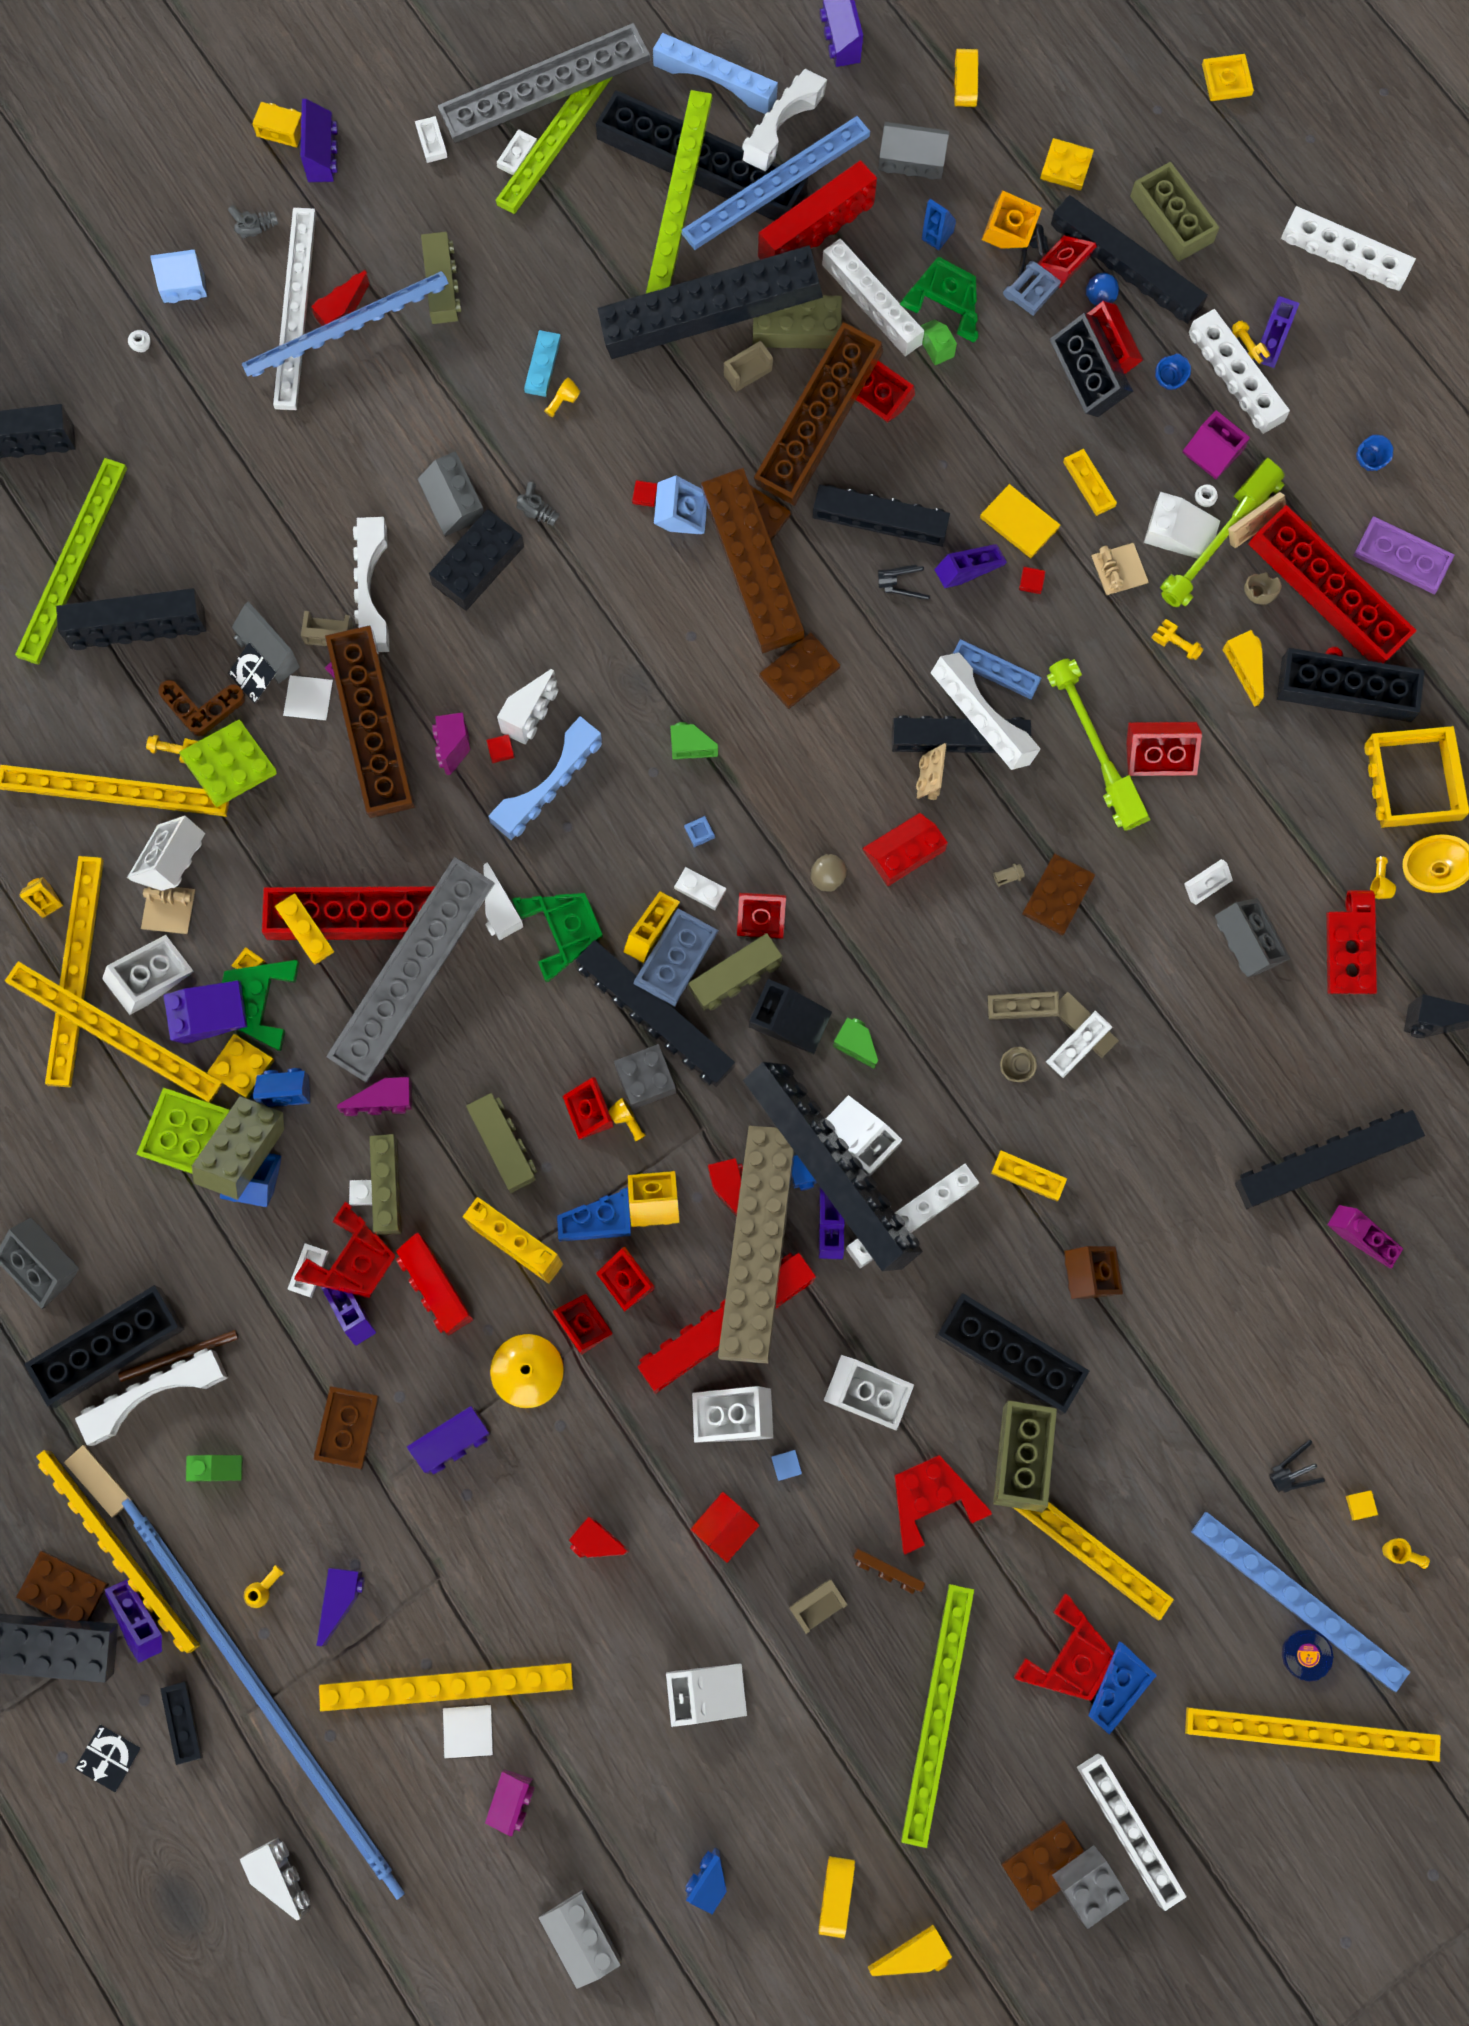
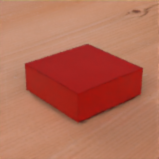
M636 480L632 504L654 507L658 484Z
M1023 567L1019 590L1041 594L1045 571Z
M509 734L486 740L492 763L514 758Z

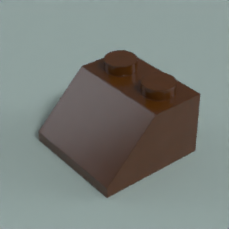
M1085 1246L1064 1251L1071 1299H1089L1123 1294L1116 1246Z

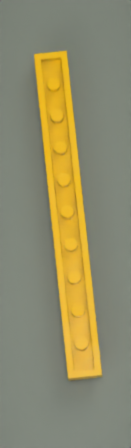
M0 765V790L227 817L229 801L216 808L204 789Z
M78 856L59 986L84 1000L104 860L98 857ZM56 1012L45 1084L48 1086L71 1087L80 1027Z
M19 961L5 979V982L205 1102L211 1103L223 1085L221 1081Z
M43 1450L36 1456L40 1461L38 1466L41 1471L47 1476L50 1474L55 1481L53 1483L54 1488L61 1495L65 1494L69 1499L68 1506L75 1514L79 1513L85 1521L82 1523L87 1531L91 1534H96L99 1538L97 1543L105 1553L109 1552L115 1559L112 1562L116 1569L121 1573L125 1572L129 1580L127 1582L136 1593L139 1591L145 1598L143 1604L150 1612L155 1611L160 1618L158 1623L166 1632L170 1631L174 1636L173 1642L181 1652L185 1651L186 1653L197 1649L200 1644L51 1451Z
M572 1663L319 1685L320 1711L572 1690Z
M1186 1708L1185 1734L1440 1762L1441 1735Z

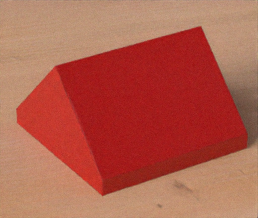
M1063 236L1037 264L1061 281L1059 287L1061 288L1088 260L1097 246L1094 242Z
M739 893L737 936L762 937L767 933L770 938H783L786 895Z
M595 1077L590 1078L562 1096L578 1139L589 1137L613 1127L612 1119Z
M625 1247L596 1272L624 1312L655 1290L652 1282Z
M587 1294L553 1311L581 1355L613 1334Z
M722 1492L690 1530L728 1563L760 1525L728 1495Z

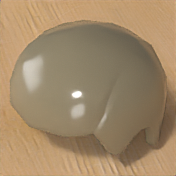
M1267 572L1253 574L1247 578L1244 592L1252 602L1259 605H1267L1276 599L1282 585L1278 577L1272 579L1268 576Z
M826 854L818 858L813 864L810 879L814 886L821 891L831 892L844 882L847 876V867L844 861L837 855Z
M1024 1047L1009 1049L1003 1054L1000 1061L1002 1074L1012 1082L1028 1081L1035 1075L1038 1067L1036 1056Z

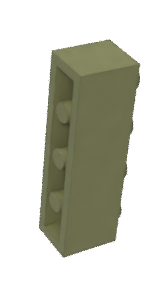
M447 232L421 234L426 278L442 271L449 283L438 293H428L432 324L458 321L457 312H461L460 299L455 297V293H459L458 280L453 279V273H457L455 259L451 260V254H455L453 240L448 239Z
M766 933L689 982L688 989L703 1011L710 1009V1011L714 1010L722 1004L721 1000L728 996L732 998L742 991L741 988L746 984L751 986L761 979L760 975L767 971L772 973L781 966L782 955Z
M492 1093L466 1105L510 1193L536 1181L533 1174L537 1173V1170L532 1160L526 1161L523 1153L527 1150L521 1139L516 1140L512 1132L516 1131L510 1118L505 1120L502 1114L505 1108L500 1098L494 1099Z
M394 1134L369 1136L373 1232L377 1235L402 1234L397 1138Z

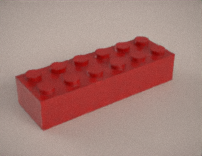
M861 160L762 229L758 237V258L760 260L809 245L810 248L819 246L826 237L836 234L847 222H853L861 212L872 208L875 201L877 177Z

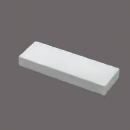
M1095 1011L1046 1063L1064 1078L1113 1027Z

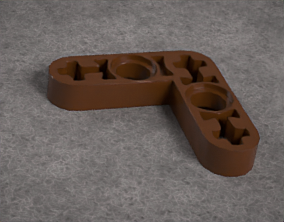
M164 681L158 689L162 700L188 730L196 736H202L209 732L245 702L243 690L235 684L224 688L199 709L174 681ZM168 688L173 690L177 699L175 701L167 694L166 690ZM230 694H237L238 699L231 698ZM224 699L229 706L226 708L225 704L221 700ZM188 703L190 705L188 712H178V707L181 704ZM213 706H221L222 712L219 715L210 714ZM205 713L207 714V716H208L209 719H210L209 722H208V720L204 717V714H205ZM195 721L201 722L202 727H201V728H198L197 726L195 727L194 722H195Z

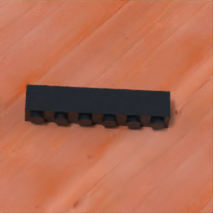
M819 484L812 518L943 547L950 513L939 508L930 509L920 504L902 503L898 499L889 500L880 498L875 494L866 495L858 493L853 489L843 490L830 484Z
M901 715L893 718L892 752H929L945 743L946 752L997 753L968 717L966 719H957L955 716L911 718L907 715ZM1023 717L1005 719L1015 727L1027 732L1031 737V720H1025Z

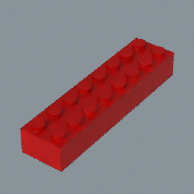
M1287 505L1265 524L1248 543L1368 661L1385 663L1417 631Z
M435 886L264 887L262 934L267 940H297L275 908L277 904L295 893L326 940L402 939Z
M790 1253L781 1259L776 1308L808 1287L816 1278L800 1253L795 1256ZM726 1299L720 1303L721 1308L713 1312L711 1309L700 1317V1323L695 1326L691 1323L680 1331V1337L674 1341L672 1338H669L659 1346L661 1350L653 1355L649 1352L639 1360L638 1370L655 1394L719 1350Z

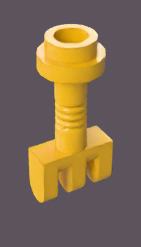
M1238 321L1232 326V333L1236 338H1241L1252 360L1255 358L1259 364L1262 363L1261 352L1265 358L1270 356L1263 343L1260 342L1257 346L1254 344L1248 334L1249 326L1246 322Z
M1167 619L1162 623L1164 627L1160 626L1157 629L1158 633H1154L1152 639L1163 647L1169 641L1178 645V647L1188 652L1187 658L1190 660H1197L1203 652L1200 643L1196 642L1193 645L1175 634L1178 626Z
M154 735L153 737H148L146 749L154 754L157 753V750L180 754V751L198 741L185 738L182 746L160 741V737ZM180 757V758H179L180 763H185V762L182 760V758Z

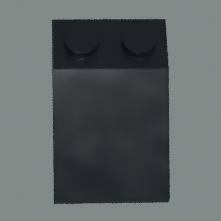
M1422 994L1408 1005L1404 1032L1411 1033L1412 1037L1425 1038L1469 1028V1005Z

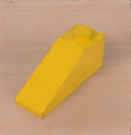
M1250 630L1228 640L1222 650L1251 702L1256 707L1264 698L1262 644L1260 639Z
M44 877L33 879L20 893L21 898L42 918L63 906L50 883Z
M659 891L630 932L624 953L644 963L663 934L680 901Z
M932 1925L869 1965L868 1969L872 1976L930 1972L934 1969L940 1971L949 1964L948 1960L952 1956L936 1928Z

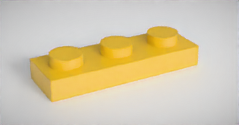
M1084 449L1064 458L1063 463L1096 516L1116 507V500Z
M295 893L275 906L314 965L334 953Z
M1004 1151L999 1152L991 1171L993 1175L1056 1202L1059 1200L1067 1181L1065 1177Z

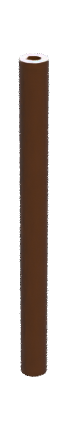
M233 1330L118 1373L121 1382L194 1356L195 1353L203 1349L210 1350L239 1339L237 1331Z

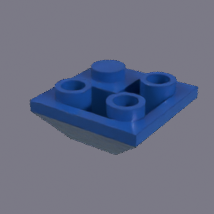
M714 1848L712 1853L706 1852L700 1862L701 1871L698 1875L693 1873L685 1886V1891L687 1892L686 1901L710 1914L714 1913L727 1892L720 1851L717 1848Z

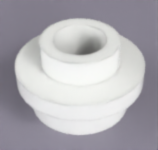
M136 330L129 335L128 344L131 349L137 352L148 350L151 339L147 332Z
M1203 485L1195 493L1196 502L1203 507L1214 505L1218 498L1216 489L1211 485ZM1202 495H1207L1209 499L1204 498Z

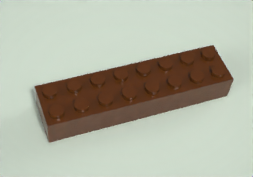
M844 322L842 323L755 474L756 486L794 506L796 505L883 354L881 341Z
M744 468L701 482L703 496L761 653L763 654L802 640L804 638L803 626Z
M371 626L325 635L367 815L370 818L415 808L378 647Z

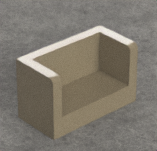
M759 341L724 362V377L734 391L737 392L771 372L773 357L764 344Z
M304 611L301 630L304 644L327 646L325 635L353 629L351 616L345 615L344 621L312 618L310 611Z
M829 1579L792 1604L789 1609L807 1634L819 1623L841 1608L846 1607L847 1603L832 1580Z

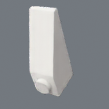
M486 863L484 864V876L495 882V885L485 899V912L488 920L485 925L491 936L496 934L497 938L501 940L523 928V923L491 867Z

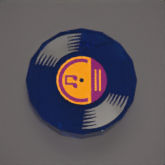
M1308 1629L1298 1630L1292 1633L1283 1644V1664L1297 1679L1305 1681L1319 1680L1327 1675L1332 1667L1334 1658L1332 1646L1319 1632Z

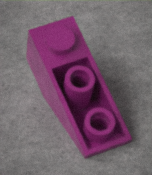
M409 1077L384 1078L339 1103L337 1109L344 1113L345 1116H357L358 1112L380 1115L382 1111L404 1114L406 1110H412V1081Z
M1339 1205L1327 1224L1340 1237L1388 1268L1392 1269L1403 1250L1398 1243L1359 1209Z

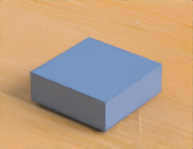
M705 816L684 825L693 847L715 838Z
M795 1450L771 1457L778 1481L802 1474Z

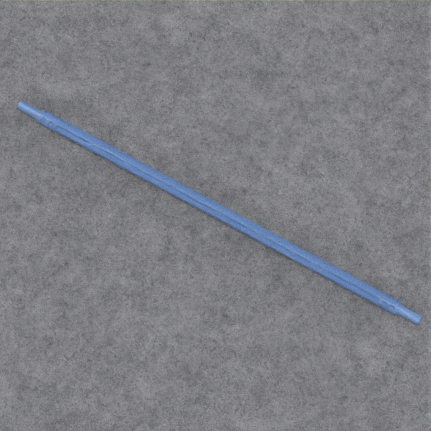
M128 1498L123 1501L122 1505L135 1524L133 1526L378 1879H382L396 1900H398L405 1892L392 1875V1869L150 1521L146 1516H142L132 1500Z

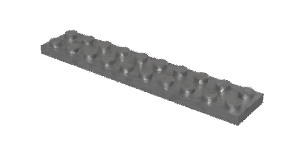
M634 23L442 103L438 105V109L453 142L456 143L651 60L650 54Z
M456 857L453 858L326 1056L327 1058L364 1082L369 1081L495 885V882Z

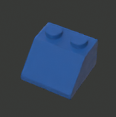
M301 1068L288 1069L287 1073H278L276 1070L264 1071V1075H257L253 1099L267 1107L309 1104V1075L302 1071Z
M270 1153L267 1155L238 1200L220 1194V1199L267 1207L274 1194L281 1155Z

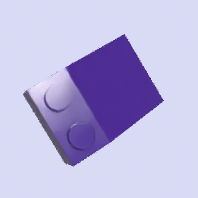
M240 981L186 988L164 995L171 1041L189 1044L248 1027Z

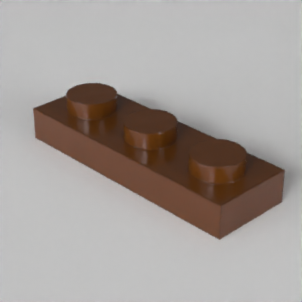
M859 1549L855 1550L852 1558L857 1560L856 1566L866 1571H869L871 1567L879 1571L878 1577L890 1583L893 1579L901 1582L900 1588L911 1594H914L915 1590L922 1592L925 1585L924 1582Z

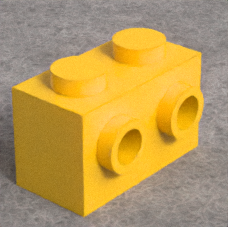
M261 102L252 123L256 136L298 147L301 139L302 113L295 109L279 107L274 103Z

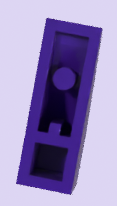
M1281 296L1277 297L1260 341L1266 346L1270 356L1265 358L1261 352L1260 355L1263 362L1260 364L1271 368L1275 367L1298 309V302Z
M994 544L948 554L934 570L944 588L964 584L1004 566L1007 561L998 545Z
M321 1287L343 1331L355 1346L376 1334L371 1321L355 1294Z
M328 1568L316 1646H325L357 1600L359 1593L363 1592L365 1578L361 1577V1571Z
M129 1579L105 1589V1594L127 1645L137 1662L140 1663L162 1652V1634L138 1594L129 1586L127 1582Z

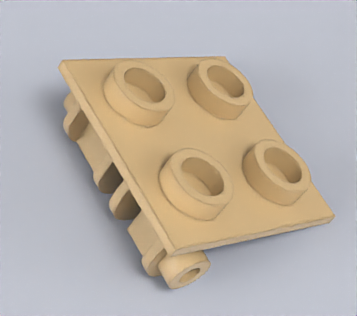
M1134 543L1114 549L1103 546L1099 549L1100 553L1091 555L1106 596L1149 583Z
M945 743L922 755L919 761L920 777L916 784V789L918 790L917 799L928 795V799L936 800L937 796L940 795L946 752Z
M151 887L144 888L143 897H146L141 929L188 934L195 889L175 887L160 891Z

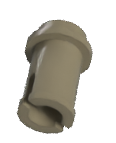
M1012 864L1010 868L993 873L998 887L1015 880L1021 881V878L1025 877L1020 864Z

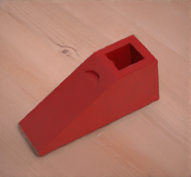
M363 270L361 273L353 275L349 281L335 287L330 294L324 298H319L311 306L314 317L321 326L356 310L370 284L367 272Z
M736 1158L709 1164L708 1171L713 1192L737 1217L743 1172L742 1163L737 1164Z

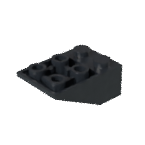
M768 979L749 1021V1028L814 1055L832 1011L793 989Z

